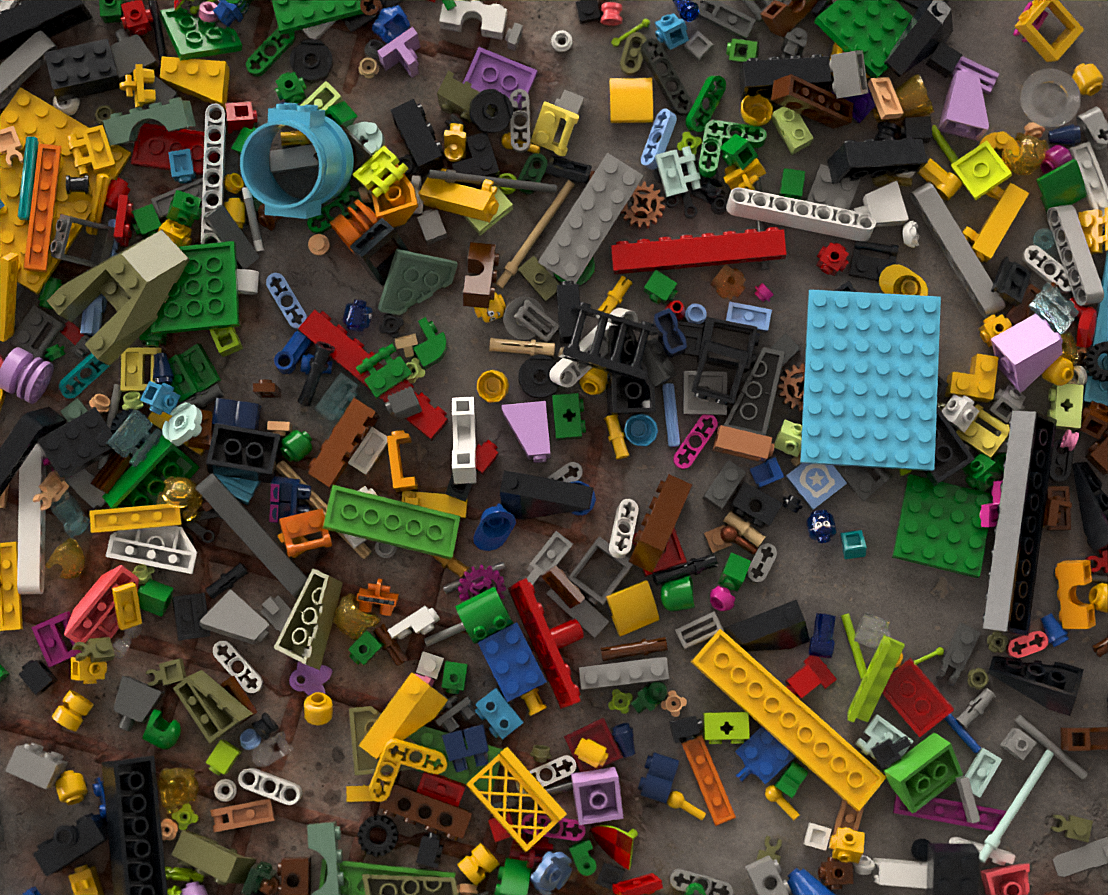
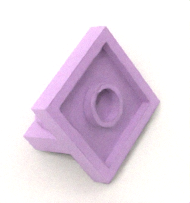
M413 27L377 51L380 63L385 71L400 62L411 78L419 74L417 68L419 63L416 60L418 57L414 51L420 48L418 33Z

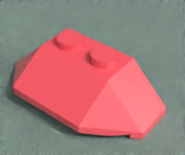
M122 565L101 575L73 609L64 635L75 643L84 642L85 644L91 638L110 637L111 639L119 630L112 588L134 582L138 593V576Z

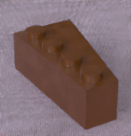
M668 474L665 481H660L656 490L659 496L658 498L653 497L649 505V509L652 511L650 514H645L641 523L644 529L643 531L638 530L634 542L637 544L629 563L653 573L664 552L692 484Z

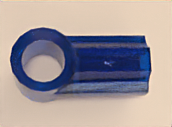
M816 613L814 633L809 644L810 656L832 658L836 616Z

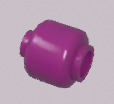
M1055 145L1048 149L1040 158L1042 172L1047 174L1072 160L1071 152L1060 145Z

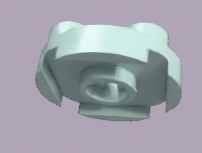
M359 122L347 127L359 141L363 139L368 141L364 143V146L372 155L385 146V137L375 123Z
M190 403L180 404L171 411L170 415L172 417L169 422L165 420L162 429L163 436L175 446H180L192 436L195 437L201 432L202 412Z

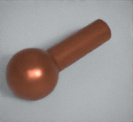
M725 526L721 529L720 536L724 542H734L753 555L757 552L758 548L737 535V530L733 526Z

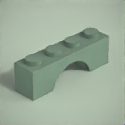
M181 97L170 99L169 104L162 105V102L150 104V109L142 110V107L130 109V114L123 115L122 112L110 114V119L103 120L109 146L137 141L140 128L151 119L161 122L168 131H178L196 126L190 101H183Z
M336 821L308 824V848L319 852L326 860L328 866L326 882L320 889L313 892L312 895H342L341 886L344 885L345 881L344 872H340L339 863H343L342 849H338V840H341V828L337 826Z

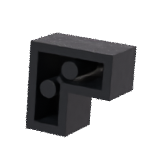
M487 132L466 137L471 158L453 163V170H456V173L498 178L500 172ZM457 182V184L468 187L478 185L473 183Z

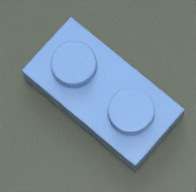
M729 302L726 321L758 327L757 330L768 332L772 310Z

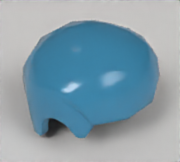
M635 414L626 421L624 432L626 438L633 445L648 446L656 439L658 429L656 422L649 415Z

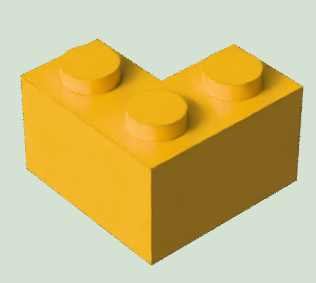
M976 354L971 358L969 374L950 373L947 376L948 385L945 397H952L955 394L961 398L965 395L971 400L988 403L993 400L999 357Z

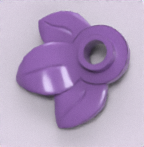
M299 661L297 670L290 675L289 683L294 690L304 691L308 696L315 692L325 694L322 684L330 678L333 671L326 665H321L320 670ZM302 676L305 682L303 684L298 683L297 677Z

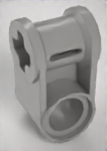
M1096 106L1076 117L1080 130L1084 133L1087 140L1090 141L1092 148L1096 150L1105 149L1108 146V123L1100 108Z

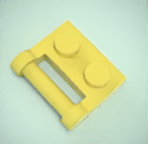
M544 102L531 138V143L554 151L559 156H566L568 151L567 145L574 124H577L579 116ZM561 118L566 120L560 142L556 143L554 139Z
M127 348L121 354L122 392L145 391L148 385L144 384L145 355L151 356L150 381L155 383L152 380L154 355L162 353V348Z
M977 404L975 408L979 410V413L966 432L957 430L956 433L964 443L992 460L1009 438L1010 427L1009 424H1004L984 411L981 405ZM978 417L1002 433L999 437L976 423V419Z

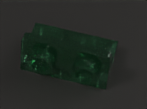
M261 861L260 864L256 862L250 869L241 894L251 895L252 892H257L263 878L271 880L276 873V870L272 869L273 865Z

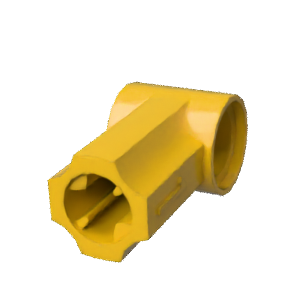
M930 158L918 174L935 187L943 200L949 201L963 183L955 174L947 173Z

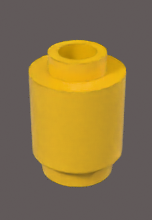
M228 198V201L224 202V207L240 230H242L245 224V203L241 202L240 198Z
M583 738L574 752L575 755L579 756L578 759L595 768L598 765L603 766L609 755L605 753L607 748L590 739L585 740Z

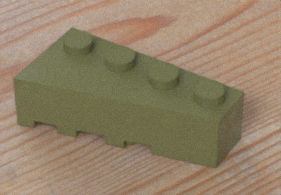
M362 874L366 895H460L457 878Z

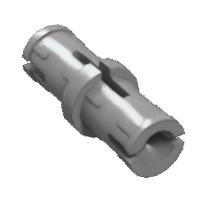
M985 687L974 701L971 700L968 703L969 706L956 720L967 729L978 715L984 713L983 710L996 698V695Z

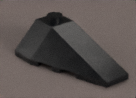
M504 470L500 488V499L503 508L511 513L515 519L528 520L541 516L546 517L560 513L589 510L594 488Z

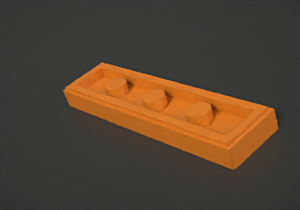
M699 735L695 739L682 742V747L715 826L736 818L703 736Z

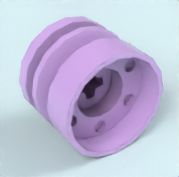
M20 347L14 348L0 368V388L11 394L16 392L17 397L25 398V401L33 404L41 398L49 385L54 370L53 364L44 361L40 357L34 359L33 354Z

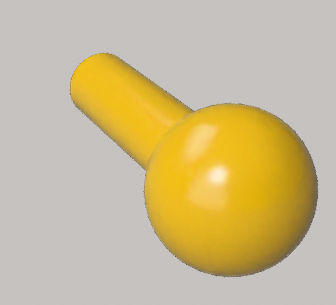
M511 132L505 133L501 139V143L506 149H513L511 145ZM522 140L515 141L519 147H523V144L527 143ZM530 144V148L527 151L539 153L541 147Z
M774 784L769 785L765 790L767 800L776 802L795 821L800 814L782 796L783 793L780 789L776 788Z
M672 791L669 793L667 803L671 808H681L701 821L704 819L706 813L685 801L681 792Z

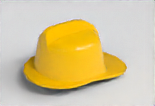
M893 264L881 272L879 285L885 294L928 296L926 282L907 267Z

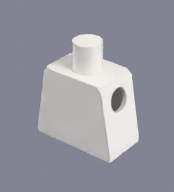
M897 181L866 194L863 198L864 206L854 208V211L872 215L876 220L875 227L904 225L909 220Z

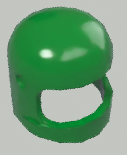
M691 576L672 580L662 585L660 596L666 610L677 612L695 608Z
M154 709L142 740L163 750L170 749L180 738L181 725L175 719L171 723L162 718V711Z

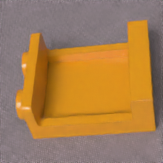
M404 430L391 432L392 435L387 436L393 489L396 492L417 490L418 484L415 477H403L400 444L412 443L409 433H405Z

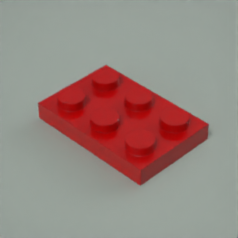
M911 658L892 672L882 692L919 737L954 711L952 705Z

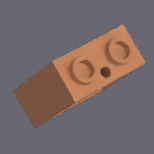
M721 425L717 429L712 451L763 463L767 458L772 457L775 444L771 443L772 437Z

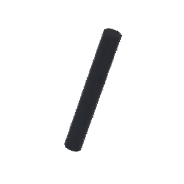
M148 0L149 9L154 20L152 25L158 56L161 61L162 57H167L157 0Z

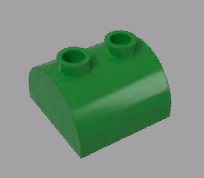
M495 587L455 606L474 644L514 624Z

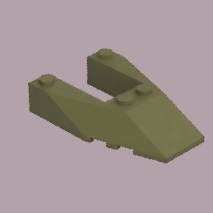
M160 230L65 283L47 302L59 316L73 322L101 293L118 312L85 346L98 360L110 366L156 321L160 307L163 302L166 303L169 298L168 293L174 282L177 283L190 259L163 230Z

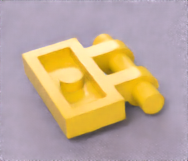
M103 125L82 130L83 139L78 140L76 134L68 135V147L70 152L73 153L75 159L73 162L74 167L78 170L80 177L88 175L86 167L93 165L94 172L116 167ZM87 147L89 156L83 158L81 149Z
M1108 207L1105 208V216L1103 217L1102 211L1099 209L1079 212V221L1090 253H1103V244H1105V251H1108ZM1103 225H1105V235H1103Z

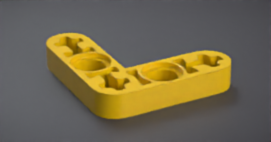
M393 738L388 740L384 745L369 786L370 797L376 802H382L388 798L401 764L433 774L444 772L447 768L445 755L439 751ZM395 745L398 746L399 751L391 754L389 748H394ZM405 748H408L405 753V758H403L402 752H405ZM418 751L422 754V757L419 761H412L409 758L410 754ZM437 758L440 759L441 764L434 767L431 761H436ZM385 765H390L393 767V772L390 775H384L381 773V768ZM380 780L384 781V792H380V794L378 795L376 794L375 789H378L380 787Z

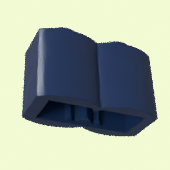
M668 308L656 313L653 318L654 328L659 329L658 336L662 338V346L666 355L672 358L684 353L687 347L686 338L682 331L678 329V321L674 312Z
M216 398L212 424L218 423L258 430L261 405Z
M653 752L652 756L648 755L644 766L648 770L645 777L641 776L637 788L641 790L640 795L666 803L679 760Z

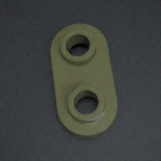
M632 33L627 37L620 61V68L626 75H635L641 69L643 56L640 49L647 40L641 33ZM638 43L640 47L634 48L632 45ZM627 63H633L634 67H627Z

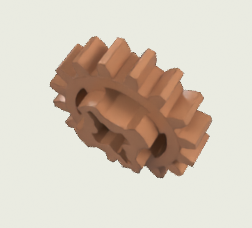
M643 182L642 186L638 185L630 197L633 206L628 209L627 202L620 213H625L623 220L627 221L629 219L631 227L636 223L638 224V229L641 228L642 224L649 228L650 222L655 225L657 224L656 217L662 218L663 214L660 211L665 210V205L660 203L664 202L665 198L659 197L660 189L653 190L654 184H651L650 187H646V182ZM654 201L656 202L655 212H653V209L651 208V205ZM638 203H646L645 209L644 207L638 208Z
M801 364L799 369L793 365L791 367L792 372L786 369L784 371L786 377L781 376L779 379L783 384H779L777 388L782 390L778 396L785 397L783 404L791 403V410L798 406V411L800 412L803 409V402L800 399L803 397L804 390L798 395V386L804 381V364ZM803 374L801 378H791L793 375ZM787 388L791 389L792 397L789 395Z

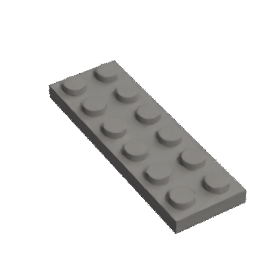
M607 153L538 263L562 279L574 281V284H576L644 175Z

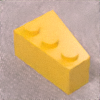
M162 57L160 79L162 82L173 89L200 98L207 103L219 104L226 110L225 103H227L230 73L226 61L201 59L180 61L179 58Z

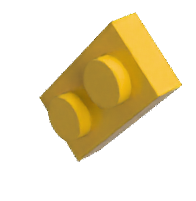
M134 582L112 588L118 627L124 630L142 624L137 587Z

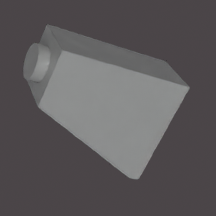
M231 589L200 620V626L203 629L253 645L257 641L262 642L269 634L267 631L269 623Z

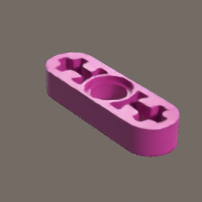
M704 414L697 421L673 457V463L678 469L685 470L694 462L718 426L715 416ZM711 419L713 428L708 427L704 434L708 435L707 438L702 433L695 431L696 428L699 431L703 428L704 423L702 420L707 421ZM692 436H698L702 441L701 446L698 448L692 447L689 444V439ZM686 446L688 450L696 454L693 456L690 453L687 457L689 463L681 465L678 463L680 460L678 455L683 456L687 450L683 449V447Z
M534 813L524 816L522 826H528L525 825V822L530 821V818H534ZM537 814V823H541V819H546L544 822V827H546L551 820L547 815ZM562 818L558 821L560 830L557 833H550L548 831L544 836L578 841L584 837L586 830L584 825H579L578 820ZM563 822H568L566 827L573 828L574 824H578L582 832L577 833V836H573L571 831H566V835H561L564 828ZM523 829L527 834L533 835V830Z

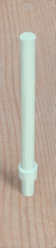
M1045 751L993 834H989L985 840V846L980 852L979 861L982 863L986 862L993 849L996 850L1001 843L1000 838L1054 756L1053 752Z

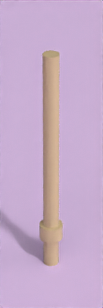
M569 180L566 182L513 260L506 264L504 267L505 271L496 282L498 287L503 289L510 277L517 273L518 266L575 186L573 182Z

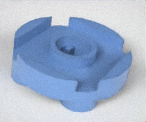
M547 852L543 856L537 870L530 877L534 888L542 895L553 894L551 890L562 888L572 872V868L569 867V864L572 863L571 859L562 852Z

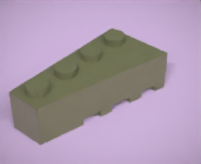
M313 568L274 649L305 665L320 670L343 582Z

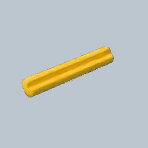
M106 174L97 175L90 206L92 212L88 221L101 223L110 177ZM86 226L88 234L97 235L98 229Z

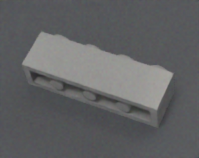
M667 657L578 667L581 690L669 679Z

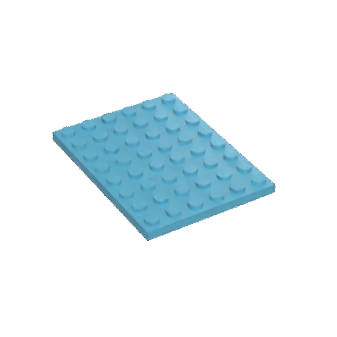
M827 290L808 291L800 463L934 471L941 297Z

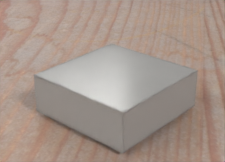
M697 31L683 48L696 60L700 61L713 47V43Z

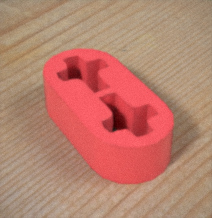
M1042 631L1030 632L1028 636L1021 635L1009 640L1006 652L1013 658H1022L1045 649L1048 645V637ZM1034 635L1042 638V641L1039 642V647L1037 644H1029L1030 641L1035 639ZM1015 642L1017 645H1025L1024 648L1019 649V654L1012 651V648L1015 647Z

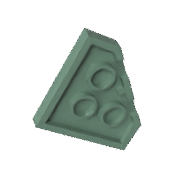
M396 249L378 306L379 311L396 315L405 313L407 308L415 303L423 302L431 297L433 292L452 284L458 263L454 260Z

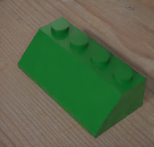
M162 433L102 498L112 509L166 504L174 496V493L200 467L178 446H175L166 439Z

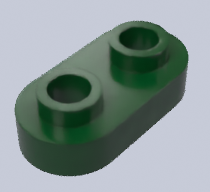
M540 153L530 155L518 180L541 183L548 165L546 157ZM539 163L541 167L539 169H535L533 167V164ZM518 189L522 194L531 195L536 192L531 190Z

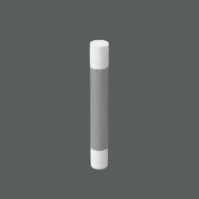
M245 187L242 188L255 251H263L264 248L252 194Z

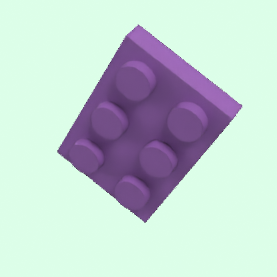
M478 47L463 84L467 81L472 84L471 88L479 92L486 89H496L510 99L511 93L517 89L525 90L529 94L537 76V70ZM518 95V98L514 99L518 103V110H522V101H526V99L522 98V95Z

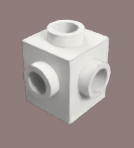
M953 394L941 412L951 426L965 433L979 413V410L973 406L975 402L967 396L963 395L961 398Z

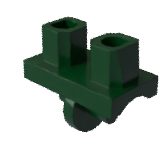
M660 681L652 684L648 683L637 693L638 697L631 704L638 714L647 708L651 712L667 696L668 689Z

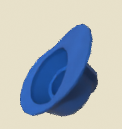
M500 503L494 507L487 508L482 513L480 524L475 531L473 537L474 544L483 551H491L501 547L516 524L515 517L507 512Z

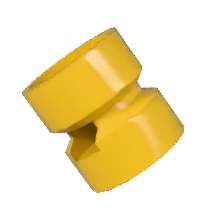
M69 690L63 699L64 705L57 707L52 718L67 729L76 732L83 722L82 716H87L94 704L79 693Z
M480 843L472 850V856H466L457 865L467 878L477 886L486 877L485 873H491L500 863Z

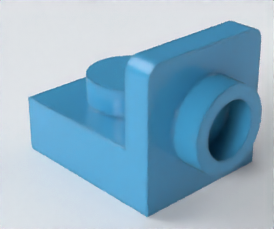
M190 149L168 152L172 178L175 182L186 184L192 182V179H197Z

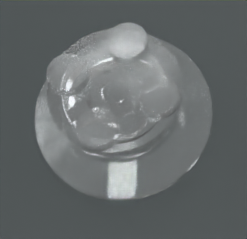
M1043 69L1035 72L1025 81L1021 89L1020 101L1024 113L1032 122L1051 128L1068 123L1076 115L1080 107L1081 96L1076 82L1068 74L1057 69Z

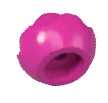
M717 586L711 590L710 603L716 610L728 611L735 606V597L731 595L728 588Z

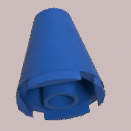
M796 868L787 875L789 878L787 883L792 895H836L804 868L802 870Z

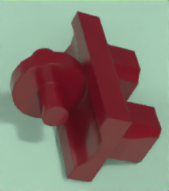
M521 833V839L528 844L530 842L528 836ZM542 837L525 852L513 838L509 858L527 861V868L532 869L534 863L541 864L543 856L547 852L553 851V844H549L547 837Z

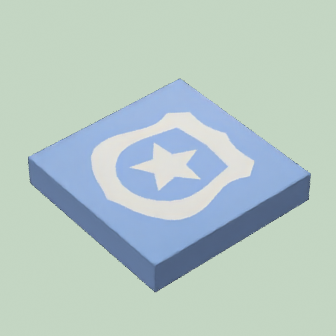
M802 463L786 475V478L812 510L847 484L833 465Z

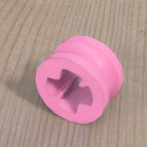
M209 1L201 3L199 18L205 22L216 21L218 16L213 10L217 5Z
M1067 429L1060 447H1068V450L1072 451L1078 441L1079 433L1075 432L1073 434L1071 430Z

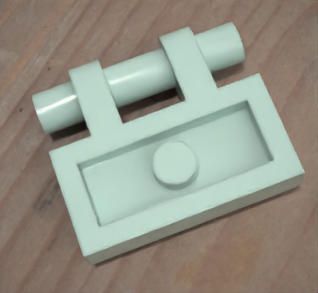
M690 146L682 148L683 157H678L677 149L655 155L666 197L687 192L686 183L691 182L693 190L701 188L699 181L701 179L700 173H697L694 163L696 160L695 155L692 154ZM686 163L689 175H683L681 164Z
M876 714L864 731L870 737L868 742L859 738L855 745L861 749L864 755H869L875 759L870 748L874 747L877 742L881 743L890 738L894 743L906 735ZM909 747L899 751V755L902 757Z

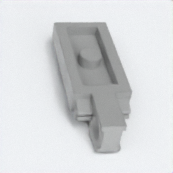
M555 531L529 564L527 569L530 573L527 577L528 582H531L532 585L537 579L543 582L544 579L541 576L555 565L557 566L573 543Z

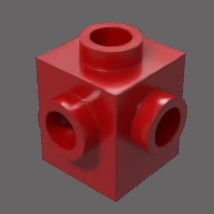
M142 0L121 4L124 13L121 20L124 29H129L131 35L138 34L140 36L152 30L150 22L154 20L150 9L146 10Z
M830 242L828 247L823 246L816 256L819 258L816 266L825 274L835 276L838 270L843 272L849 261L846 260V257L849 253L845 251L846 248L841 244Z

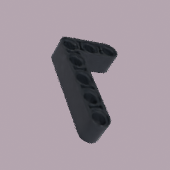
M51 407L41 408L24 414L0 447V496L37 444V440L66 424V419Z

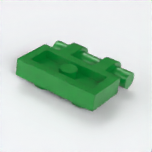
M393 344L386 348L383 346L378 350L377 354L369 359L365 358L362 360L363 363L356 367L360 375L367 370L371 374L364 381L376 399L413 375L401 356L394 360L390 357L392 353L397 351ZM384 359L387 365L376 371L373 366Z

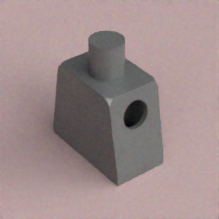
M120 29L115 32L118 42L111 45L110 48L117 75L122 82L125 81V75H132L133 80V70L136 69V64H143L144 68L150 70L160 68L156 59L138 34L129 36L126 29Z
M122 676L114 705V711L123 715L118 727L130 732L135 720L145 723L165 692L153 686H148V684L130 676Z

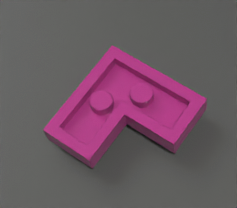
M1003 480L993 481L991 490L993 503L981 505V527H994L997 525V508L1000 503V486Z

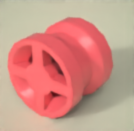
M607 2L601 5V11L603 12L601 17L602 24L614 26L622 23V17L620 16L622 11L621 4Z

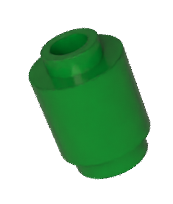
M49 277L40 291L38 298L40 301L39 306L54 310L47 300L63 285L61 284L62 280Z

